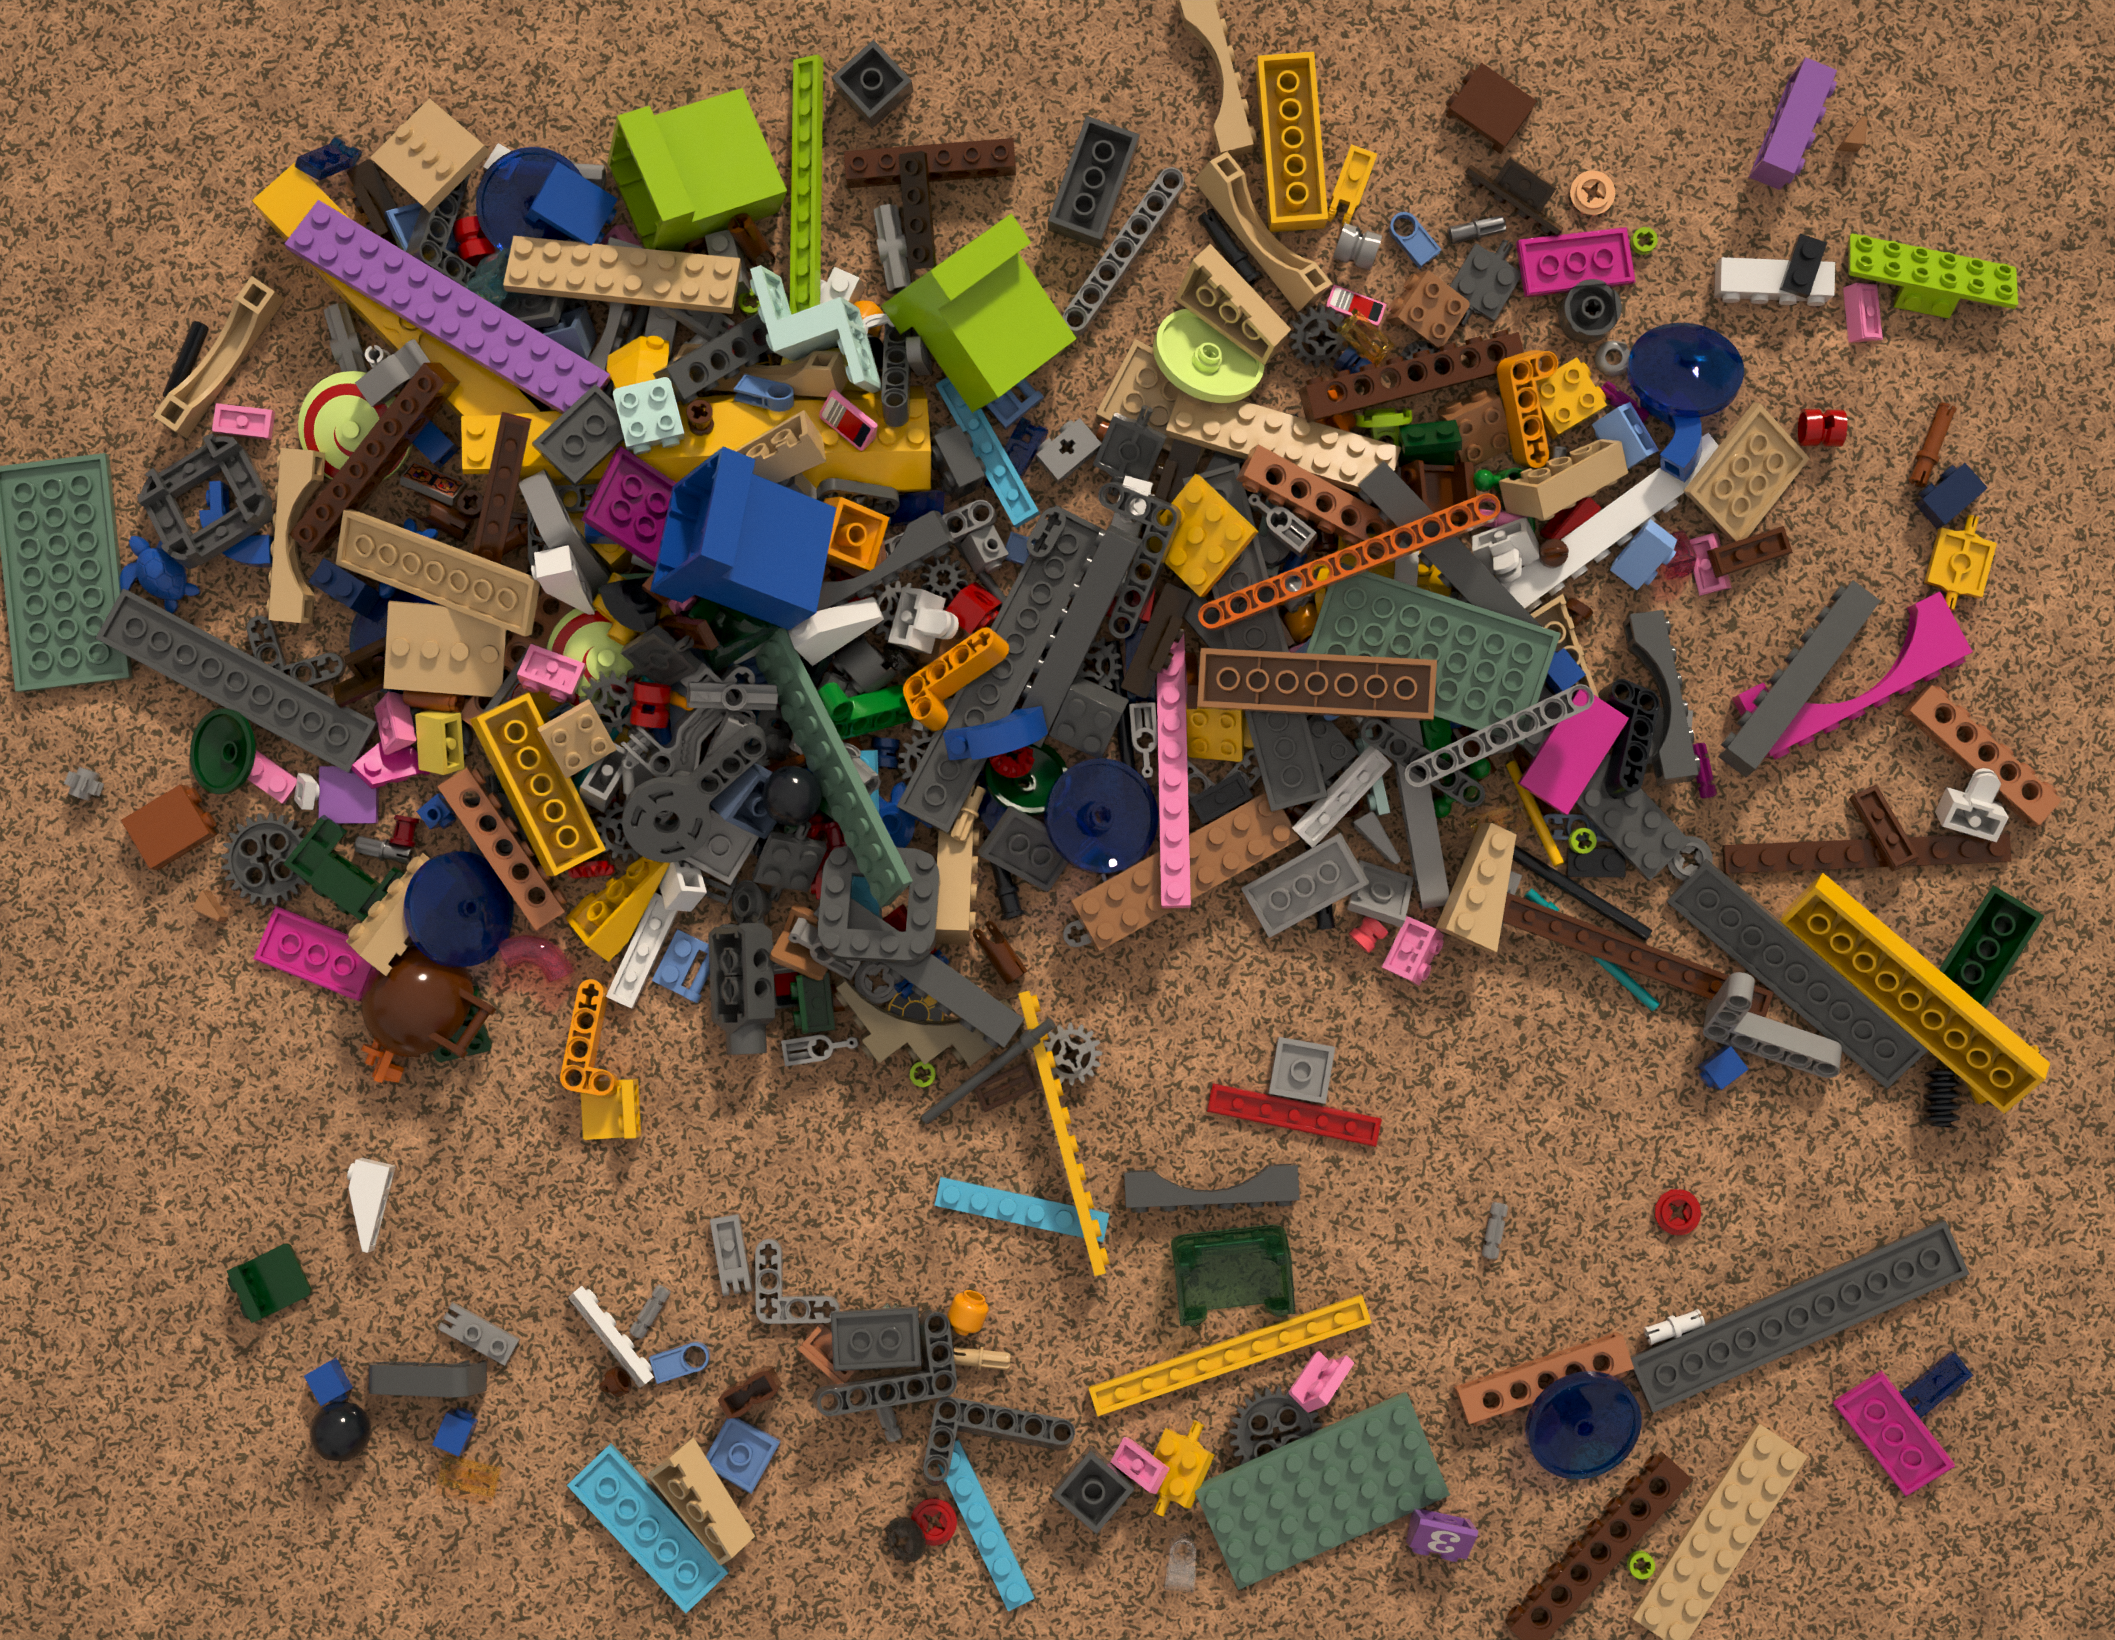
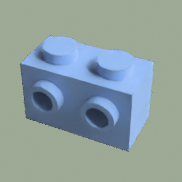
M1631 402L1617 407L1591 424L1598 440L1607 439L1622 442L1627 470L1659 451Z
M1649 519L1614 559L1610 570L1635 590H1638L1643 583L1648 586L1658 574L1656 569L1661 563L1667 565L1675 556L1676 551L1674 547L1677 539Z

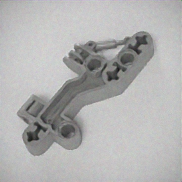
M701 662L695 672L684 677L680 682L686 688L688 682L724 683L731 681L739 683L735 675L740 673L745 680L744 684H755V675L747 667L735 664L718 677ZM734 689L736 691L734 694L730 690L726 693L727 703H733L738 699L737 689ZM694 708L691 711H687L674 725L672 739L665 745L659 744L643 728L637 726L638 732L635 735L632 733L629 735L631 738L629 742L625 743L623 741L621 743L627 750V753L621 759L623 794H626V799L635 789L634 767L639 763L643 764L656 777H673V773L688 776L699 766L702 741L723 720L728 709ZM750 709L736 710L737 712H746L748 717L755 719L756 724L755 714ZM651 743L656 746L651 751L647 748ZM643 751L648 752L644 760L639 756ZM665 756L667 758L666 766L663 769H654L653 762L655 758ZM662 811L656 815L657 822L663 825L674 812Z

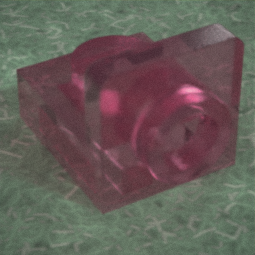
M1684 530L1671 533L1677 539L1674 547L1676 554L1666 565L1665 576L1667 580L1683 578L1694 572L1697 555Z

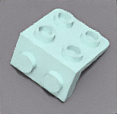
M663 377L616 388L613 391L626 450L629 452L633 451L634 455L650 452L652 446L662 444L663 448L677 446L680 444L679 440L684 439V430L669 378Z

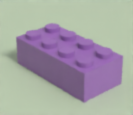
M1805 57L1790 75L1749 178L1780 190L1786 183L1790 184L1795 175H1799L1805 159L1801 157L1805 149L1808 150L1811 147L1816 135L1812 131L1816 123L1819 124L1825 114L1826 107L1823 104L1826 98L1831 97L1837 82L1833 80L1837 72L1836 69Z

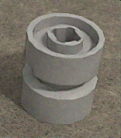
M1344 223L1333 259L1345 263L1354 260L1355 266L1370 271L1382 235L1368 230L1362 234L1359 227Z

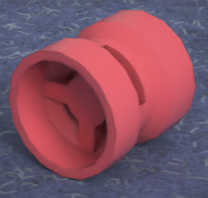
M1365 916L1362 919V925L1358 928H1353L1348 935L1369 954L1375 948L1377 940L1384 939L1389 932L1377 919Z

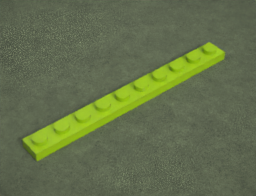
M818 54L793 60L790 243L791 314L820 304L823 58Z

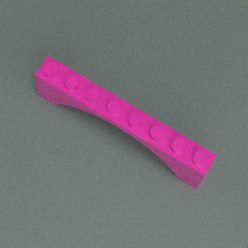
M1937 592L1907 607L1910 618L1903 647L1895 663L1880 682L1861 696L1849 701L1832 704L1805 702L1765 758L1772 756L1776 760L1790 753L1788 747L1796 743L1801 747L1815 740L1813 734L1821 730L1826 734L1840 727L1838 721L1846 717L1851 721L1864 715L1865 711L1863 708L1871 704L1877 708L1889 702L1890 694L1898 691L1902 695L1916 688L1914 682L1921 678L1927 682L1941 675L1939 669L1947 665L1952 669L1966 662L1964 656L1973 651L1941 592ZM1764 682L1732 698L1741 716L1746 710L1751 712L1756 705L1752 701L1762 689L1768 690Z

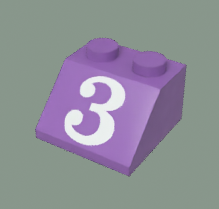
M1414 1509V1512L1411 1514L1406 1542L1409 1547H1412V1551L1417 1554L1429 1555L1430 1552L1441 1554L1440 1557L1445 1560L1457 1562L1458 1558L1467 1560L1478 1536V1530L1470 1519L1425 1509Z

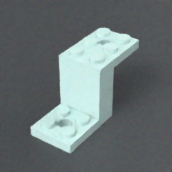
M761 265L750 269L753 278L750 279V285L753 293L758 296L760 302L758 313L762 322L766 323L768 330L766 341L772 351L795 362L805 358L814 350L825 351L839 346L841 353L846 355L848 366L845 369L849 381L870 393L882 390L864 323L857 306L842 297H838L791 314L781 277Z

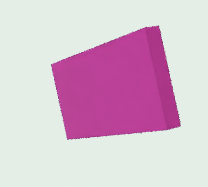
M1627 227L1520 239L1516 242L1525 298L1568 293L1579 282L1589 279L1601 280L1607 283L1606 285L1609 287L1631 285L1636 282Z
M1577 690L1572 697V702L1576 706H1584L1587 702V695L1585 692ZM1594 695V702L1591 707L1554 725L1517 784L1563 815H1568L1629 718Z
M279 906L274 907L253 958L356 1001H361L364 984L374 968L346 942L349 934Z
M1882 1370L1833 1401L1838 1411L1906 1497L1955 1467L1953 1460Z

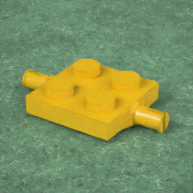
M1967 515L1963 531H1954L1943 527L1938 529L1924 580L1925 584L1939 587L1947 592L1945 601L1951 611H1955L1958 595H1967L1977 599L1983 597L1997 545L1996 542L1985 540L1975 534L1979 517H1974V515Z
M1193 1420L1187 1436L1165 1428L1153 1454L1154 1457L1170 1468L1157 1492L1160 1497L1153 1512L1159 1516H1165L1170 1501L1191 1509L1196 1498L1195 1491L1201 1487L1215 1456L1204 1449L1200 1442H1198V1438L1205 1425L1196 1420Z

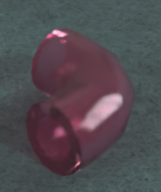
M522 935L508 938L498 943L501 957L508 968L525 963L535 965L541 969L548 983L574 972L571 963L562 950L545 938Z

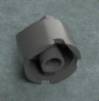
M1597 279L1584 280L1574 286L1563 299L1558 311V320L1561 329L1569 339L1584 344L1594 343L1603 339L1616 325L1621 316L1622 304L1618 293L1606 285L1607 283Z
M864 634L859 635L835 653V658L831 661L842 674L845 673L848 677L851 676L853 678L850 683L860 694L882 689L898 674L893 669L894 666L874 644L870 645L866 641L867 637Z

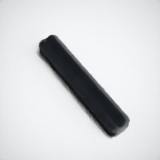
M198 321L192 322L163 391V397L166 398L170 391L190 375L209 330L207 325Z

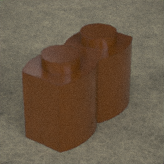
M773 1366L762 1367L752 1373L747 1381H739L730 1385L719 1397L718 1402L728 1419L737 1418L745 1414L753 1404L763 1403L771 1399L781 1387L782 1382Z

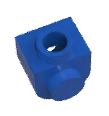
M442 793L436 794L416 811L429 829L440 826L442 829H445L457 820L455 817L456 813Z

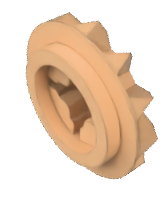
M1586 171L1575 178L1571 184L1569 196L1571 197L1573 207H1576L1581 214H1588L1594 217L1605 213L1610 208L1615 199V187L1611 179L1604 173ZM1597 184L1596 194L1599 196V199L1594 197L1588 203V194L1584 191L1585 189L1590 190Z

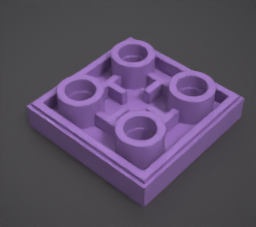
M319 766V818L322 815H326L337 824H378L379 787L371 789L353 771L348 773L337 766Z

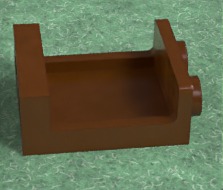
M1481 63L1476 71L1472 68L1469 70L1462 81L1465 85L1462 91L1458 93L1455 90L1447 101L1446 106L1449 109L1446 117L1451 119L1452 116H1455L1494 143L1492 149L1501 154L1533 110L1537 100Z
M1416 460L1401 466V479L1433 513L1477 496L1476 487L1473 482V462H1462L1454 466L1427 465L1424 464L1423 460ZM1456 512L1451 517L1452 524H1463L1468 521L1467 515L1463 512Z

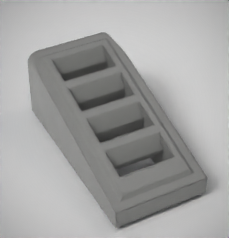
M1370 812L1351 823L1352 827L1389 863L1395 865L1400 862L1401 859L1374 812Z

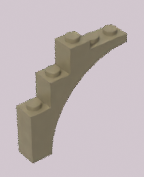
M845 977L835 983L838 990L835 996L844 1007L849 1005L856 1013L852 1018L861 1030L868 1029L861 1035L863 1044L860 1047L870 1060L875 1057L881 1063L904 1044L908 1043L909 1045L905 1049L915 1062L920 1059L925 1065L953 1044L954 1047L950 1050L960 1063L965 1060L971 1066L994 1049V1047L983 1040L985 1034L976 1028L974 1032H971L959 1023L961 1018L933 1021L900 1016L874 1004L860 994ZM1006 998L1000 1000L1001 1003L1016 1013Z

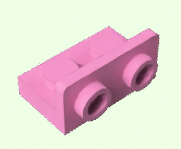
M530 644L517 676L519 683L522 684V688L529 692L538 693V691L549 694V697L556 702L565 703L568 701L574 703L576 699L575 692L586 669L585 663Z
M1406 916L1402 928H1400L1382 968L1420 986L1421 982L1425 981L1430 974V963L1434 955L1439 954L1443 947L1444 934L1429 925Z
M1318 1351L1313 1354L1288 1393L1308 1413L1326 1406L1354 1365V1362L1347 1355L1336 1360L1333 1358L1328 1360Z

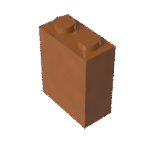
M179 784L121 820L149 869L160 870L217 835L214 829L217 826L216 822L209 812L204 813L199 804L202 802L201 796L195 788Z

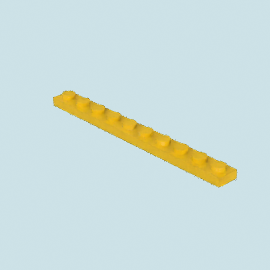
M1030 990L1020 992L1018 995L1027 1028L1034 1029L1040 1025L1036 1016V1012L1041 1011L1037 994L1031 996ZM1046 1034L1040 1039V1043L1033 1050L1094 1276L1106 1273L1104 1266L1110 1263L1105 1247L1099 1248L1097 1237L1102 1236L1098 1219H1091L1089 1209L1094 1208L1090 1191L1084 1192L1081 1181L1087 1179L1083 1164H1077L1074 1153L1079 1152L1075 1135L1069 1136L1066 1125L1071 1124L1068 1108H1061L1059 1097L1064 1094L1060 1079H1053L1051 1069L1055 1068L1056 1064L1052 1050L1046 1052L1043 1042L1049 1039Z
M1360 1294L1089 1386L1088 1389L1097 1416L1371 1324L1372 1322L1363 1295Z

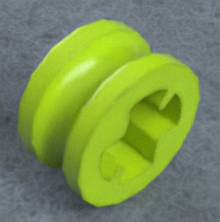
M1649 227L1639 228L1631 237V248L1637 254H1649L1657 245V234ZM1639 235L1643 238L1647 235L1650 238L1648 243H1651V246L1645 244L1641 247L1638 244L1640 239H1637V236Z
M750 288L751 292L739 295L738 304L745 314L755 315L758 313L759 301H756L757 307L755 308L744 306V303H747L745 299L747 296H751V298L758 297Z
M1577 828L1569 835L1568 843L1574 852L1583 854L1591 852L1595 848L1597 840L1594 832L1590 829ZM1583 833L1587 834L1586 840L1589 842V845L1582 846L1581 849L1578 847L1579 842L1576 840V836H1583Z
M920 1061L912 1066L910 1069V1079L913 1084L919 1087H926L933 1083L936 1071L931 1063L928 1062L924 1065ZM922 1066L923 1069H930L931 1075L927 1076L930 1078L927 1082L915 1078V1073H918L917 1067Z
M1635 1551L1629 1555L1627 1567L1634 1577L1647 1579L1655 1571V1562L1647 1552ZM1638 1558L1648 1562V1567L1644 1566L1646 1570L1640 1572L1638 1568H1634V1563L1638 1564L1636 1561Z

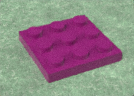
M620 446L615 450L581 521L655 568L672 487L676 482Z

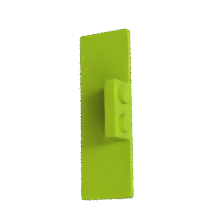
M1851 234L1849 237V275L1900 286L1895 296L1894 308L1949 319L1960 298L2016 309L2018 305L2017 272L2014 266L1955 255L1950 252L1906 245L1895 241L1872 238L1866 235Z

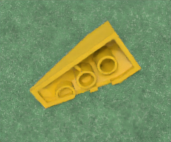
M639 336L609 354L606 372L610 374L611 380L614 383L613 390L654 380L653 373L668 365L669 341L663 340L658 336Z
M642 856L628 866L625 875L617 880L611 878L605 882L606 888L595 895L591 892L584 897L565 919L590 949L607 962H610L631 938L670 863L657 862Z

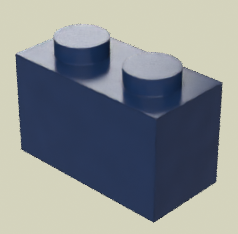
M1966 463L1958 467L1952 464L1939 475L1942 480L1934 486L1933 483H1930L1918 493L1921 498L1915 505L1936 529L1946 525L1988 489Z
M325 558L322 559L308 581L366 618L380 598L377 590Z

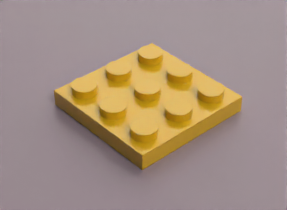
M1195 474L1171 503L1179 508L1182 519L1165 564L1199 597H1205L1259 531L1200 475ZM1167 509L1160 516L1161 522L1168 526L1172 523L1173 514ZM1153 536L1149 542L1150 548L1154 552H1159L1162 549V541L1160 538Z

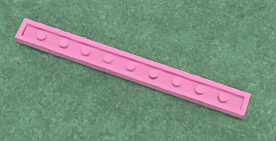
M1183 633L1179 643L1173 642L1169 651L1174 655L1168 669L1162 668L1161 672L1157 674L1161 908H1191L1185 641Z

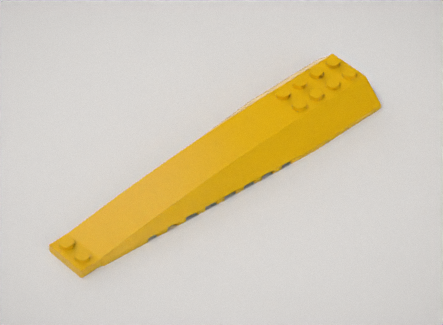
M923 386L910 387L909 420L901 427H891L884 422L881 400L882 390L875 393L842 390V396L878 425L876 438L863 451H859L819 417L820 411L827 400L826 397L794 395L793 407L789 410L778 412L734 401L736 394L698 397L695 399L707 401L713 409L714 428L710 434L703 436L695 435L690 431L686 410L691 402L682 405L681 401L676 402L684 430V439L679 440L680 444L674 447L663 448L662 444L652 446L650 452L635 455L677 483L723 446L736 450L805 410L823 437L826 462L801 472L816 489L823 480L838 478L892 487L898 492H930L931 490L930 428L928 402ZM556 410L514 414L532 419L520 477L528 478L545 469L551 479L561 480V477L564 476L532 446V442L562 414ZM501 415L461 416L463 474H489ZM623 441V442L617 447V448H619L620 446H622L623 448L626 449L625 442ZM615 450L582 481L601 479Z

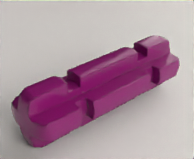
M1607 381L1603 384L1601 389L1606 396V400L1609 399L1611 401V405L1617 408L1631 402L1643 423L1646 421L1650 414L1649 411L1642 406L1639 408L1636 401L1621 390L1617 391L1616 386L1611 382Z
M1692 744L1694 755H1697L1700 760V771L1698 772L1699 775L1696 776L1697 784L1700 783L1698 788L1700 797L1702 799L1714 797L1717 795L1715 784L1712 785L1714 778L1710 760L1706 758V754H1708L1706 744Z

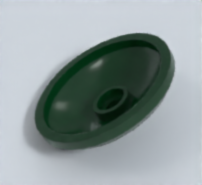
M219 708L206 714L198 723L193 733L190 745L191 768L197 782L206 791L213 794H229L236 791L245 783L253 769L256 758L255 737L249 722L241 713L231 709Z
M1044 743L1041 748L1034 744L1028 745L1029 749H1033V759L1035 760L1031 770L1026 775L1018 778H1010L999 774L990 764L988 757L984 771L987 788L993 798L1006 809L1011 805L1029 816H1035L1054 810L1064 800L1070 783L1068 768L1062 757ZM1008 752L1006 756H1010L1016 761L1018 754ZM1019 784H1025L1027 788H1023Z

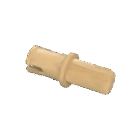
M973 785L951 832L953 839L960 842L967 841L974 820L979 818L977 812L986 793L984 788L977 786L975 789V785Z
M954 1346L955 1365L978 1367V1370H981V1367L1008 1370L1010 1367L1011 1356L1009 1353L983 1350L984 1347H980L979 1350Z

